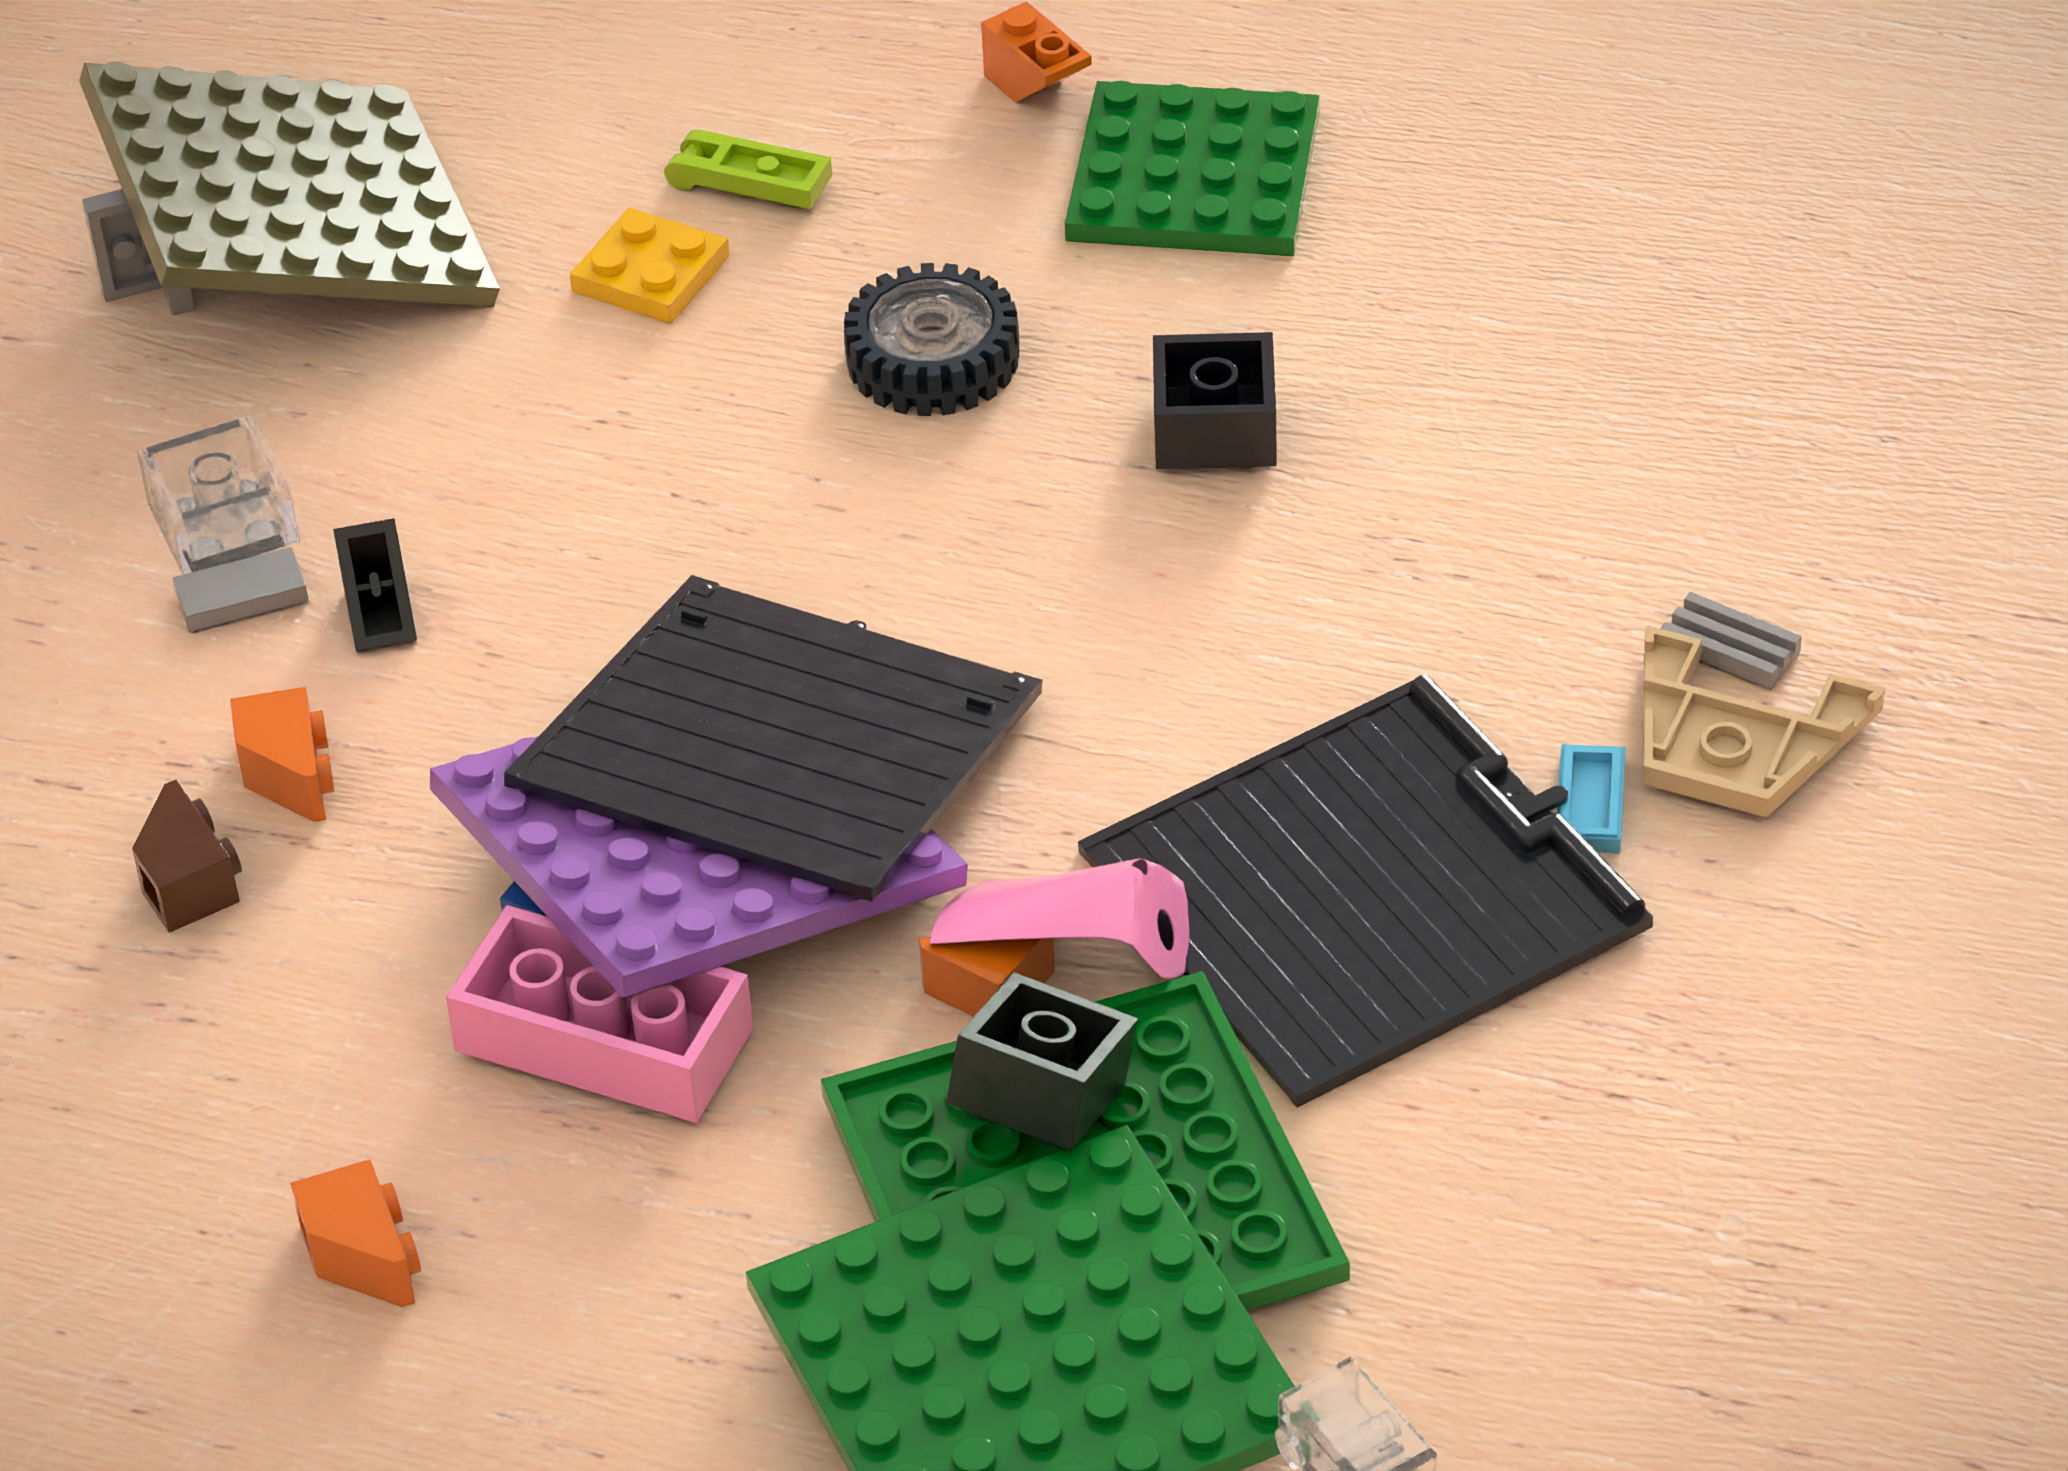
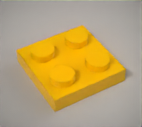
M629 207L570 273L572 292L671 324L729 257L728 238Z

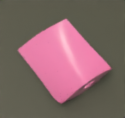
M1142 858L1067 873L1017 879L989 880L966 889L945 905L938 915L932 930L930 944L1046 938L1112 939L1132 945L1144 961L1160 977L1176 979L1185 972L1186 956L1189 947L1187 896L1182 880L1161 865ZM1161 909L1168 915L1173 929L1174 940L1170 951L1164 947L1158 931L1157 918Z

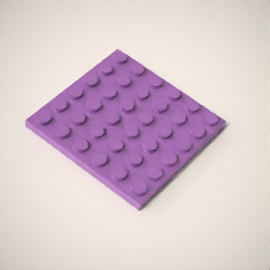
M537 737L523 738L507 746L480 754L466 755L456 761L430 768V790L623 998L966 886L968 864L932 829L876 898L870 902L853 894L520 789L515 790L504 786V772Z

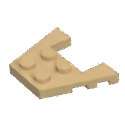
M1648 625L1645 630L1643 784L1767 818L1881 712L1884 706L1886 687L1830 673L1811 715L1804 716L1688 685L1701 659L1702 639Z

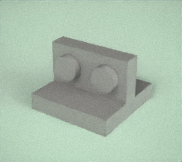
M122 189L82 199L100 288L106 302L162 288L172 315L195 310L191 288L161 286Z

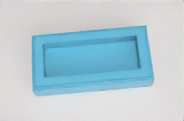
M1561 744L1559 786H1563L1568 790V800L1565 804L1557 807V813L1564 816L1598 853L1620 854L1626 747Z

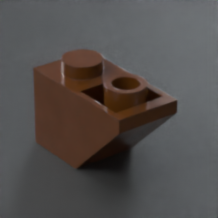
M177 779L164 784L132 847L142 894L169 933L240 902L234 875L242 872L238 854L231 841L227 837L218 840L214 834L215 829L212 818L200 798L191 801Z

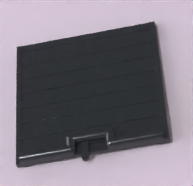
M691 575L504 772V786L515 790L520 789L853 894L861 899L872 902L1040 696L1043 680L1015 671L1013 673L872 632L866 630V624L859 620L851 621L848 624L725 588L719 586L717 582Z
M1422 674L1394 690L1078 841L1079 854L1091 867L1142 858L1161 865L1183 881L1188 902L1189 947L1186 956L1185 972L1183 974L1186 976L1201 971L1204 972L1235 1035L1297 1108L1653 927V915L1645 908V901L1564 816L1551 812V810L1567 802L1568 790L1563 786H1553L1535 795L1508 767V759L1504 753L1427 674ZM1161 909L1157 918L1158 931L1164 947L1170 951L1174 940L1173 929L1168 915Z

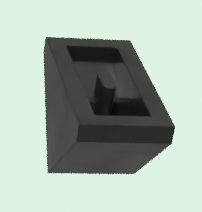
M395 518L333 529L356 651L416 641L417 635Z

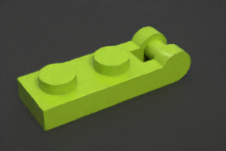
M694 129L687 134L680 145L681 153L675 154L664 169L666 180L670 185L679 190H689L694 185H700L806 209L813 207L832 177L831 157L700 129Z

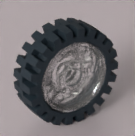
M921 263L920 273H913L910 266L897 268L896 279L886 272L876 277V287L869 283L864 285L859 290V298L853 296L848 304V312H845L844 345L850 378L853 384L858 383L859 391L866 398L873 395L875 404L885 408L893 401L894 412L907 414L911 406H917L918 416H931L932 407H940L942 415L955 414V404L961 403L966 411L978 407V395L989 401L997 396V386L1005 389L1011 382V373L1015 374L1018 367L1020 341L1014 301L1011 302L1010 293L1005 287L998 288L997 280L989 275L981 280L980 271L970 267L962 275L958 272L957 264L945 263L942 272L934 271V263Z

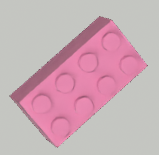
M509 905L505 906L446 996L456 1052L694 1123L699 1121L754 1029L748 974L719 966L623 998L547 916Z

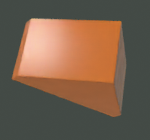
M931 936L919 938L924 992L973 1017L1013 972L1045 983L1055 972L1053 938L930 944Z

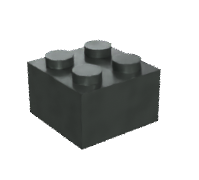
M1013 972L958 1034L946 1104L970 1112L974 1117L982 1121L996 1122L1033 1136L1038 1142L1045 1145L1059 1146L1072 1151L1125 1086L1138 1018Z

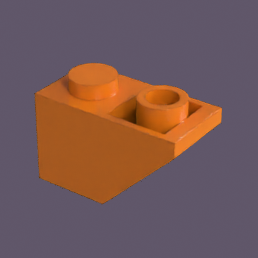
M1027 1L981 22L984 76L1015 103L1047 89L1092 65V55Z
M306 687L231 698L235 744L244 787L313 822L326 820L323 794L335 792L329 754L317 756V749L329 748L323 710L310 711Z
M371 1159L290 1183L299 1227L317 1277L400 1307L415 1303L410 1275L421 1272L417 1249L410 1232L398 1235L394 1224L403 1222V1217L396 1191L392 1182L383 1185L379 1184Z

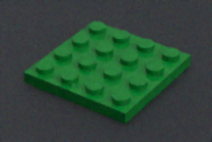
M1121 80L1114 82L1097 81L1065 219V241L1294 256L1320 114V95L1301 94L1294 91H1253L1234 87L1221 89L1189 87L1182 84H1141Z

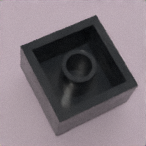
M1273 332L1153 335L1156 469L1186 470L1193 468L1277 466Z

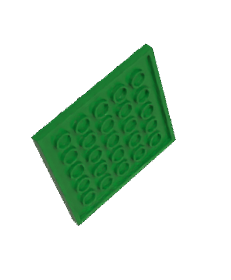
M1197 972L1095 1001V1003L1136 1017L1138 1022L1125 1086L1079 1143L1128 1125L1246 1311L1350 1281V1262L1204 972ZM957 1041L821 1079L823 1100L875 1222L1058 1152L1064 1148L1045 1145L1038 1142L1033 1136L996 1122L982 1121L974 1117L970 1112L946 1104Z
M1128 1125L1078 1143L1072 1151L1067 1149L1060 1150L746 1271L749 1293L849 1471H1240L1318 1439V1423L1313 1413Z

